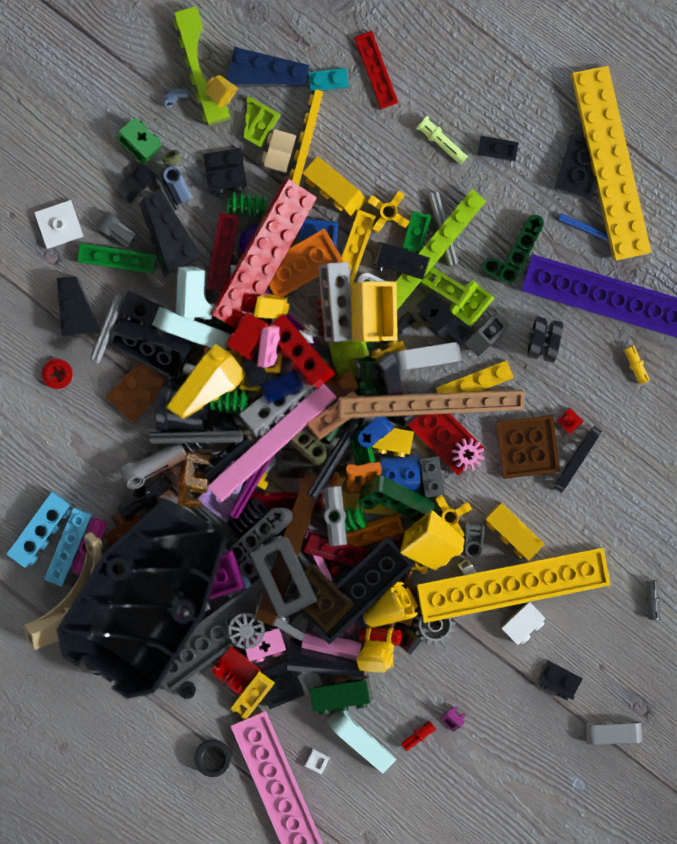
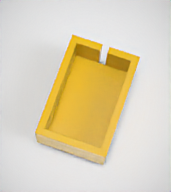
M396 282L351 283L352 341L397 340Z

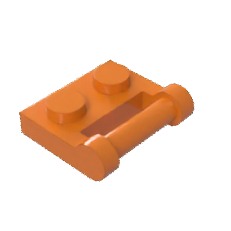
M370 462L360 466L349 464L346 467L347 483L344 485V491L347 494L360 493L363 484L374 476H381L382 468L380 462ZM360 475L359 483L355 484V476Z

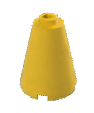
M402 582L395 583L364 612L363 620L365 624L370 627H377L414 618L418 613H415L417 602L411 590L401 586L404 584Z

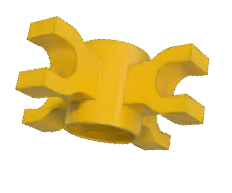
M398 191L393 200L385 204L373 195L370 197L367 203L380 211V218L372 230L379 233L385 223L392 220L404 229L407 227L410 221L397 213V206L405 194ZM386 207H391L394 210L392 217H386L383 214V210Z
M443 495L436 497L435 499L442 510L441 518L462 537L465 536L458 521L459 516L472 510L468 501L454 509L448 506ZM447 512L455 513V519L453 521L449 522L445 520V514Z

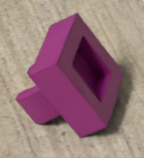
M457 706L445 712L439 719L453 732L459 729L465 722L462 720L465 717V713H462L460 716L455 713L458 708Z

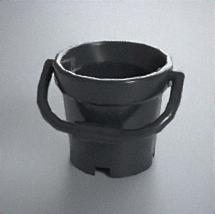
M169 376L167 381L163 382L157 399L155 410L156 429L161 430V432H179L181 429L204 431L210 416L208 403L183 419L167 409V406L181 388L172 381L179 380L185 383L187 380L183 376Z

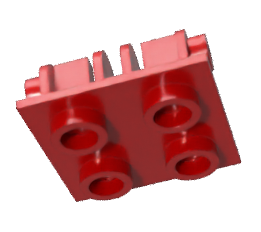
M232 646L211 669L213 676H216L219 680L222 679L221 683L226 682V687L230 685L229 688L239 695L244 692L257 673L261 672L258 667Z

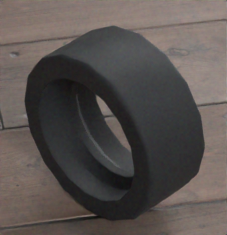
M206 740L196 750L194 757L195 765L204 776L218 777L229 768L231 752L228 746L220 740ZM209 747L219 748L224 754V762L217 769H209L202 762V753Z

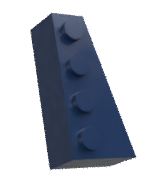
M234 47L226 80L236 87H305L310 65Z

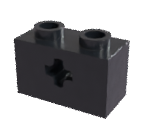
M434 291L416 305L420 310L418 315L424 322L429 321L431 324L429 329L435 336L439 334L442 338H445L461 324Z

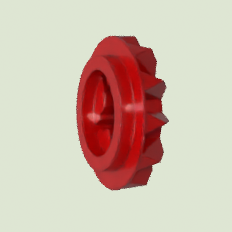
M62 359L48 361L42 370L43 381L52 389L65 388L70 384L73 377L71 366ZM54 366L58 371L65 370V372H63V374L60 375L61 382L57 377L50 378V376H52V374L55 373Z

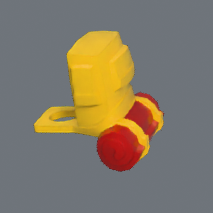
M370 626L362 627L359 639L361 643H364V647L356 659L359 670L385 673L387 669H392L394 667V646H399L402 641L401 630Z

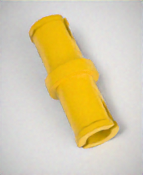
M635 345L624 349L623 351L630 363L629 368L633 370L638 384L641 385L649 381L650 378L643 366L644 361L640 360Z

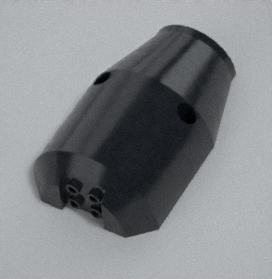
M162 498L160 503L106 550L57 627L62 657L77 667L86 664V667L92 671L98 670L103 674L102 677L109 682H115L111 689L126 699L154 694L205 614L222 552L228 542L227 537L194 513L170 500ZM118 563L123 566L122 573H120L117 569ZM184 606L187 607L189 610L187 616L184 614L183 611Z

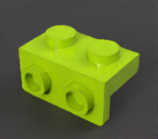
M474 280L464 286L472 294L463 307L460 308L451 303L449 308L454 316L461 319L469 327L473 326L494 300V296L479 286Z

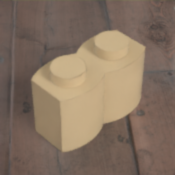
M274 129L273 133H269L267 144L270 146L268 152L264 151L261 161L264 163V168L287 174L297 135Z

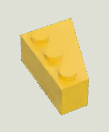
M318 156L303 172V175L307 178L305 182L314 189L316 186L320 190V195L326 200L331 199L333 205L338 210H343L351 218H354L358 210H361L368 202L359 189Z

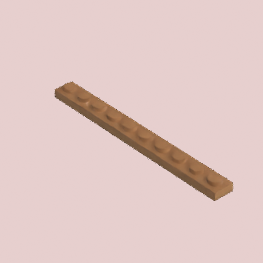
M502 390L338 397V417L356 418L524 410L525 391Z

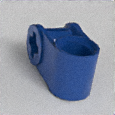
M378 416L360 432L358 440L363 447H372L393 430L394 426L385 416ZM364 434L372 435V437L370 438L371 443L362 442L364 440Z

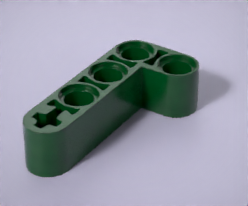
M539 215L530 216L519 233L505 263L493 257L488 258L482 264L483 272L503 284L513 283L517 279L544 226L542 217ZM537 220L539 227L533 229V234L525 232V229L529 231L532 227L530 221ZM523 236L530 238L531 243L529 246L521 244ZM514 253H518L522 257V261L518 264L512 260ZM487 262L495 263L496 270L494 272L486 269ZM506 270L513 273V279L510 281L505 280L503 277V273Z
M384 476L372 477L360 489L359 506L363 509H373L377 505L382 504L416 522L431 510L435 512V503L432 500Z

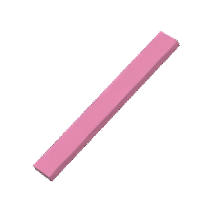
M325 384L319 389H315L211 483L208 488L221 502L225 500L337 397Z

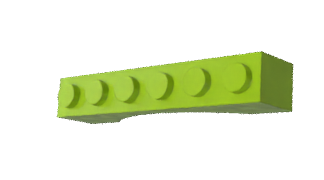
M197 6L174 12L176 18L173 19L175 29H180L181 37H178L181 49L185 48L187 53L184 59L187 67L191 66L193 72L189 74L192 85H197L198 92H195L198 104L202 103L204 108L201 111L203 121H207L210 126L230 120L231 117L227 105L220 108L205 93L208 89L206 87L207 81L203 77L198 63V42L203 25Z

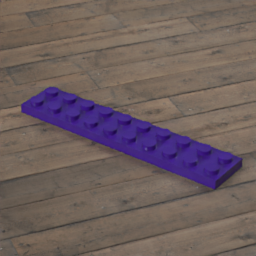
M532 254L521 289L522 292L677 338V297Z

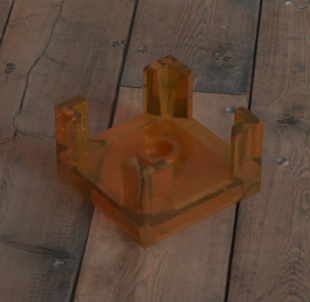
M187 452L179 473L178 505L200 509L202 505L201 500L188 497L191 491L206 493L208 480L202 479L203 474L201 471L194 470V463L208 465L210 456Z

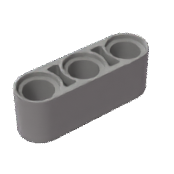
M641 722L587 723V744L642 742Z

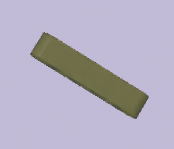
M260 394L256 396L253 403H255L265 394ZM263 413L260 417L266 418L269 414ZM305 428L289 441L312 464L320 466L326 462L325 446ZM301 440H308V443L300 444ZM315 452H322V455L318 457L313 454Z

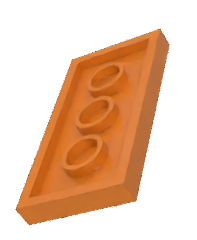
M325 228L288 249L269 284L274 295L284 297L319 276V264L344 262Z

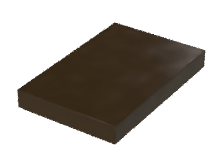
M312 564L304 573L316 596L317 602L302 609L325 632H328L354 604ZM296 583L286 591L294 600L301 597Z

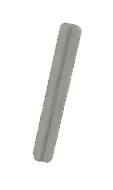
M432 192L429 194V199L436 225L439 229L446 221L439 192ZM452 243L444 253L448 266L458 263Z
M115 294L91 353V362L98 364L101 361L118 317L119 309L124 300L122 295Z

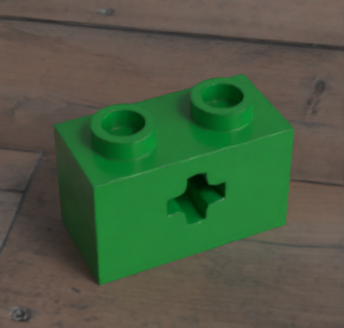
M135 117L116 136V139L142 165L150 160L162 146L160 139L155 134H151L147 130L146 125Z

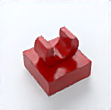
M571 408L556 420L569 435L584 422Z

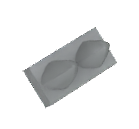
M301 613L289 623L290 614L284 618L277 616L275 626L302 641L306 635L308 621L303 617L304 613Z

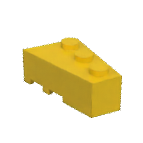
M502 502L485 517L488 521L486 525L493 532L497 530L501 534L499 538L506 545L511 543L515 547L513 552L520 558L524 556L527 560H530L545 545Z

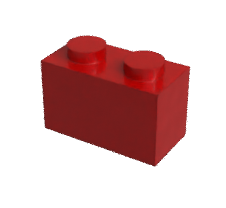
M247 312L239 320V327L235 333L233 332L229 336L227 346L251 361L261 344L262 329L269 327V325Z

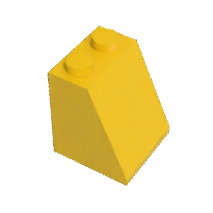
M431 510L405 530L400 553L433 570H437L441 566L444 567L451 558L462 553L464 538Z

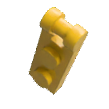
M259 671L231 706L230 710L234 713L236 711L243 720H246L275 682Z

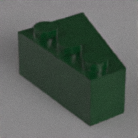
M369 676L363 677L361 680H347L342 683H331L309 689L313 712H318V715L330 713L329 710L337 709V712L349 710L348 707L356 706V709L365 708L373 700Z

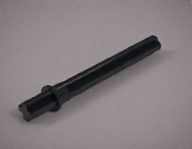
M365 417L352 418L351 421H347V427L307 491L309 497L312 499L317 498L357 431L361 430L360 425Z

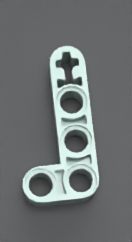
M163 307L158 308L152 324L161 330L210 348L217 344L224 350L228 348V338L231 335L201 322L186 320V318Z
M336 710L327 719L328 724L338 736L383 774L397 760L385 747L360 727L346 711L337 712Z

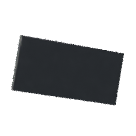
M290 638L287 670L364 677L365 671L359 670L356 660L302 648L303 640Z

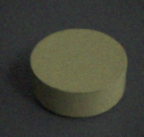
M169 150L163 154L161 159L164 166L171 167L177 165L182 160V157L178 150Z

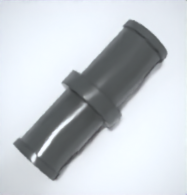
M648 580L646 581L647 598H645L646 603H648V619H661L659 606L661 597H659L658 580H651V582Z

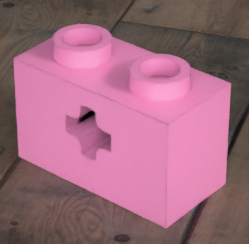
M275 627L265 630L262 641L256 647L245 649L248 660H253L254 663L264 661L265 656L272 655V657L283 655L286 646L281 629ZM253 634V637L258 641L260 636ZM249 638V645L254 644L252 639ZM262 641H265L266 644L270 643L268 650L260 648Z

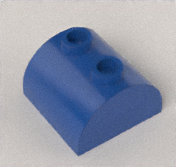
M419 454L405 455V457L395 455L380 456L381 476L416 493H420Z

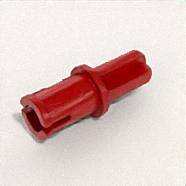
M428 720L417 730L414 729V733L401 742V746L405 751H408L420 741L423 743V740L437 729Z

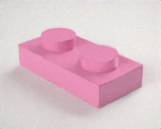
M269 326L262 329L258 366L265 368L274 365L277 358V343L280 337L279 327Z

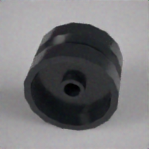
M536 316L529 336L527 357L538 359L542 349H544V361L554 363L561 342L563 322L553 320L547 331V319Z

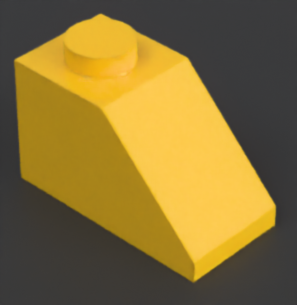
M218 75L215 78L211 77L206 85L208 89L205 93L221 108L229 104L239 88L221 75Z
M268 293L259 296L254 316L278 319L282 314L287 315L289 310L288 298Z

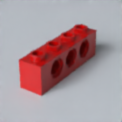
M283 314L270 325L279 327L280 337L278 344L281 347L280 353L286 359L289 357L292 359L293 363L291 365L298 373L302 371L305 374L303 379L310 387L314 385L319 389L335 375L332 369ZM286 336H291L288 342L283 343ZM303 349L300 356H295L296 351ZM315 363L313 369L307 370L309 364Z

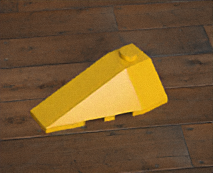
M215 344L196 366L171 400L167 409L183 419L201 409L206 403L219 399V396L227 391L228 393L233 391L246 377V373L229 352Z

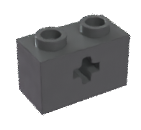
M439 456L419 459L425 497L445 495Z

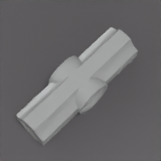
M341 486L324 488L325 521L328 527L329 546L346 545V513L343 509ZM334 511L339 514V519L336 522L332 519Z

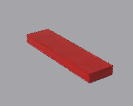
M370 31L354 37L380 110L398 104L399 102L373 32Z

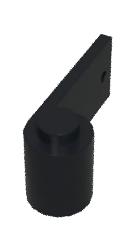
M378 242L371 264L374 265L373 269L382 272L385 269H390L423 280L430 258Z

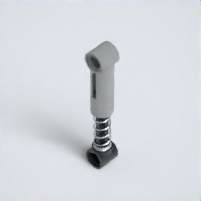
M224 413L215 419V425L210 430L206 429V431H239V428L233 416L229 413ZM174 443L138 463H127L121 468V474L126 486L132 490L140 488L145 480L187 459V453L195 452V449L202 448L207 443Z

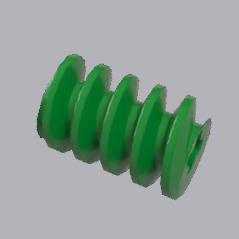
M233 191L228 199L227 214H230L231 210H233V214L237 216L240 211L241 216L244 217L248 212L249 217L252 218L254 213H256V217L259 219L262 214L265 215L267 212L266 195H263L262 199L259 200L258 194L252 199L250 193L244 198L243 192H240L239 196L236 197Z
M237 389L234 390L233 394L227 391L220 395L219 399L208 402V407L211 406L212 410H216L218 407L219 411H223L226 408L228 413L233 409L235 414H238L241 410L242 413L249 407L250 393L246 396L245 390L240 395H238Z
M355 505L354 511H352L350 506H348L347 512H345V530L350 531L352 528L357 530L359 526L361 529L365 528V510L363 508L359 510L358 506ZM336 511L332 513V519L335 522L339 519V514ZM324 516V522H325L326 530H327V532H328L327 522L325 521V516Z

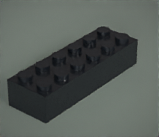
M388 535L335 584L354 605L328 632H325L306 612L303 614V617L328 644H331L414 566V563L408 557L400 553L401 549Z

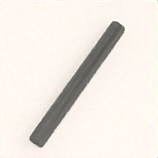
M241 430L151 432L149 434V441L152 444L242 442L243 433Z

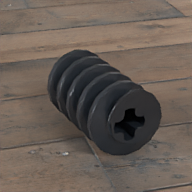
M255 498L252 500V503L247 505V508L242 510L237 519L234 518L233 522L228 524V528L234 536L240 539L269 513V510L260 499Z

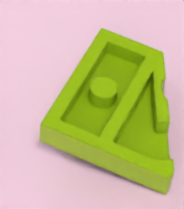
M248 96L244 138L262 148L281 115Z

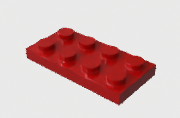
M450 413L419 415L408 425L457 475L463 471L464 463L457 467L456 464L460 460H452V457L458 456V454L452 453V450L459 451L455 444L459 443L463 446L462 439H465L468 445L470 438L473 439L472 446L478 442ZM481 444L476 448L477 450L480 448L485 450ZM466 449L463 457H467L469 460L472 458L473 452Z

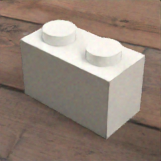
M526 602L500 627L519 645L528 641L531 637L529 634L534 629L538 631L545 624L543 621L546 618L530 602Z

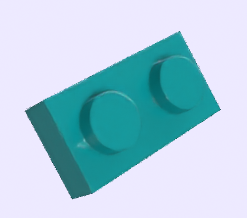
M347 68L309 72L311 92H315V90L327 91L349 88Z

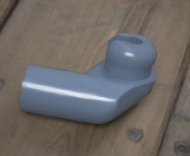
M188 88L170 89L163 98L164 106L171 108L179 98H188Z

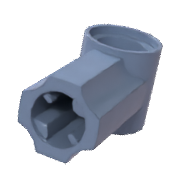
M173 166L165 169L164 179L177 204L180 205L192 199L193 197L179 169ZM171 170L178 173V177L174 181H170L167 178V174Z

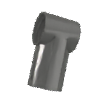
M108 211L96 225L108 236H112L126 247L132 243L137 235Z

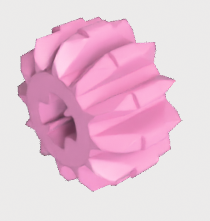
M472 438L469 439L468 445L466 440L462 439L463 446L459 443L455 444L459 451L452 450V453L458 454V456L452 457V460H460L456 464L457 467L464 463L463 470L465 471L468 464L470 469L474 470L473 463L477 466L481 465L477 458L484 459V456L478 455L484 449H476L480 445L479 442L472 446ZM466 449L473 452V456L469 460L467 457H463Z

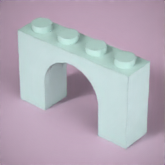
M230 265V276L237 265ZM178 267L176 314L186 318V320H194L195 317L212 319L213 316L210 312L215 303L208 304L203 293L205 271L197 267Z

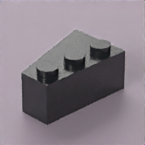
M76 276L57 278L61 335L74 336L100 333L101 329L79 278Z

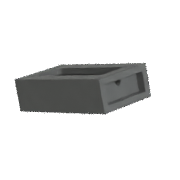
M278 536L271 540V544L267 546L262 544L254 548V552L250 553L278 616L284 618L317 602V599L289 538ZM278 549L281 551L301 594L299 599L289 604L283 602L264 561L265 555Z

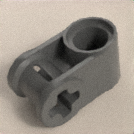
M466 521L464 553L467 557L475 559L482 553L485 523L481 525L469 524ZM472 544L478 547L476 555L468 553V547Z

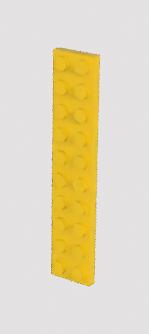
M604 66L570 74L586 138L587 149L590 153L589 157H591L593 174L597 179L596 188L613 261L651 253L609 67Z
M597 548L416 584L423 623L610 586L611 584L604 548Z

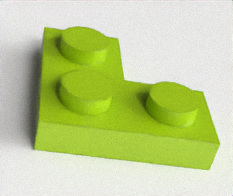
M346 340L328 343L337 377L349 371H352L354 377L358 376L353 359L369 355L366 342Z

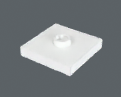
M71 200L34 212L47 249L84 237Z

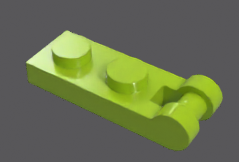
M434 267L431 268L421 281L423 285L460 308L463 307L472 294L468 288Z

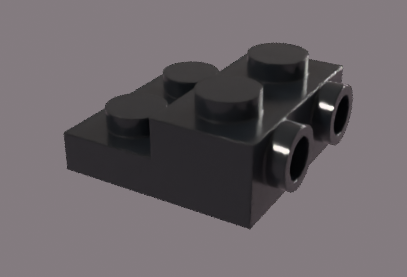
M241 148L203 154L209 192L219 195L224 194L225 190L232 189V192L243 191L244 187H247Z

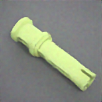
M428 116L417 126V130H421L428 137L429 141H434L459 165L468 157L441 132L440 127H436L429 120Z

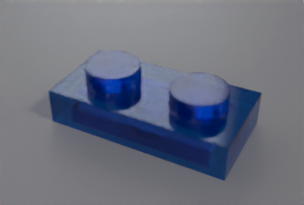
M296 370L260 385L268 404L304 389Z

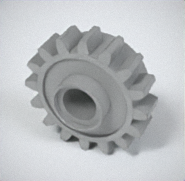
M418 610L420 616H415L414 619L418 621L413 626L418 627L415 634H421L420 638L422 640L426 638V644H430L431 641H433V645H437L438 641L444 644V638H451L449 633L455 631L452 629V625H455L456 622L451 621V618L438 620L439 626L433 630L430 627V622L423 623L421 610Z

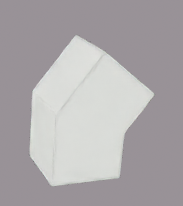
M468 558L458 564L464 575L477 573Z

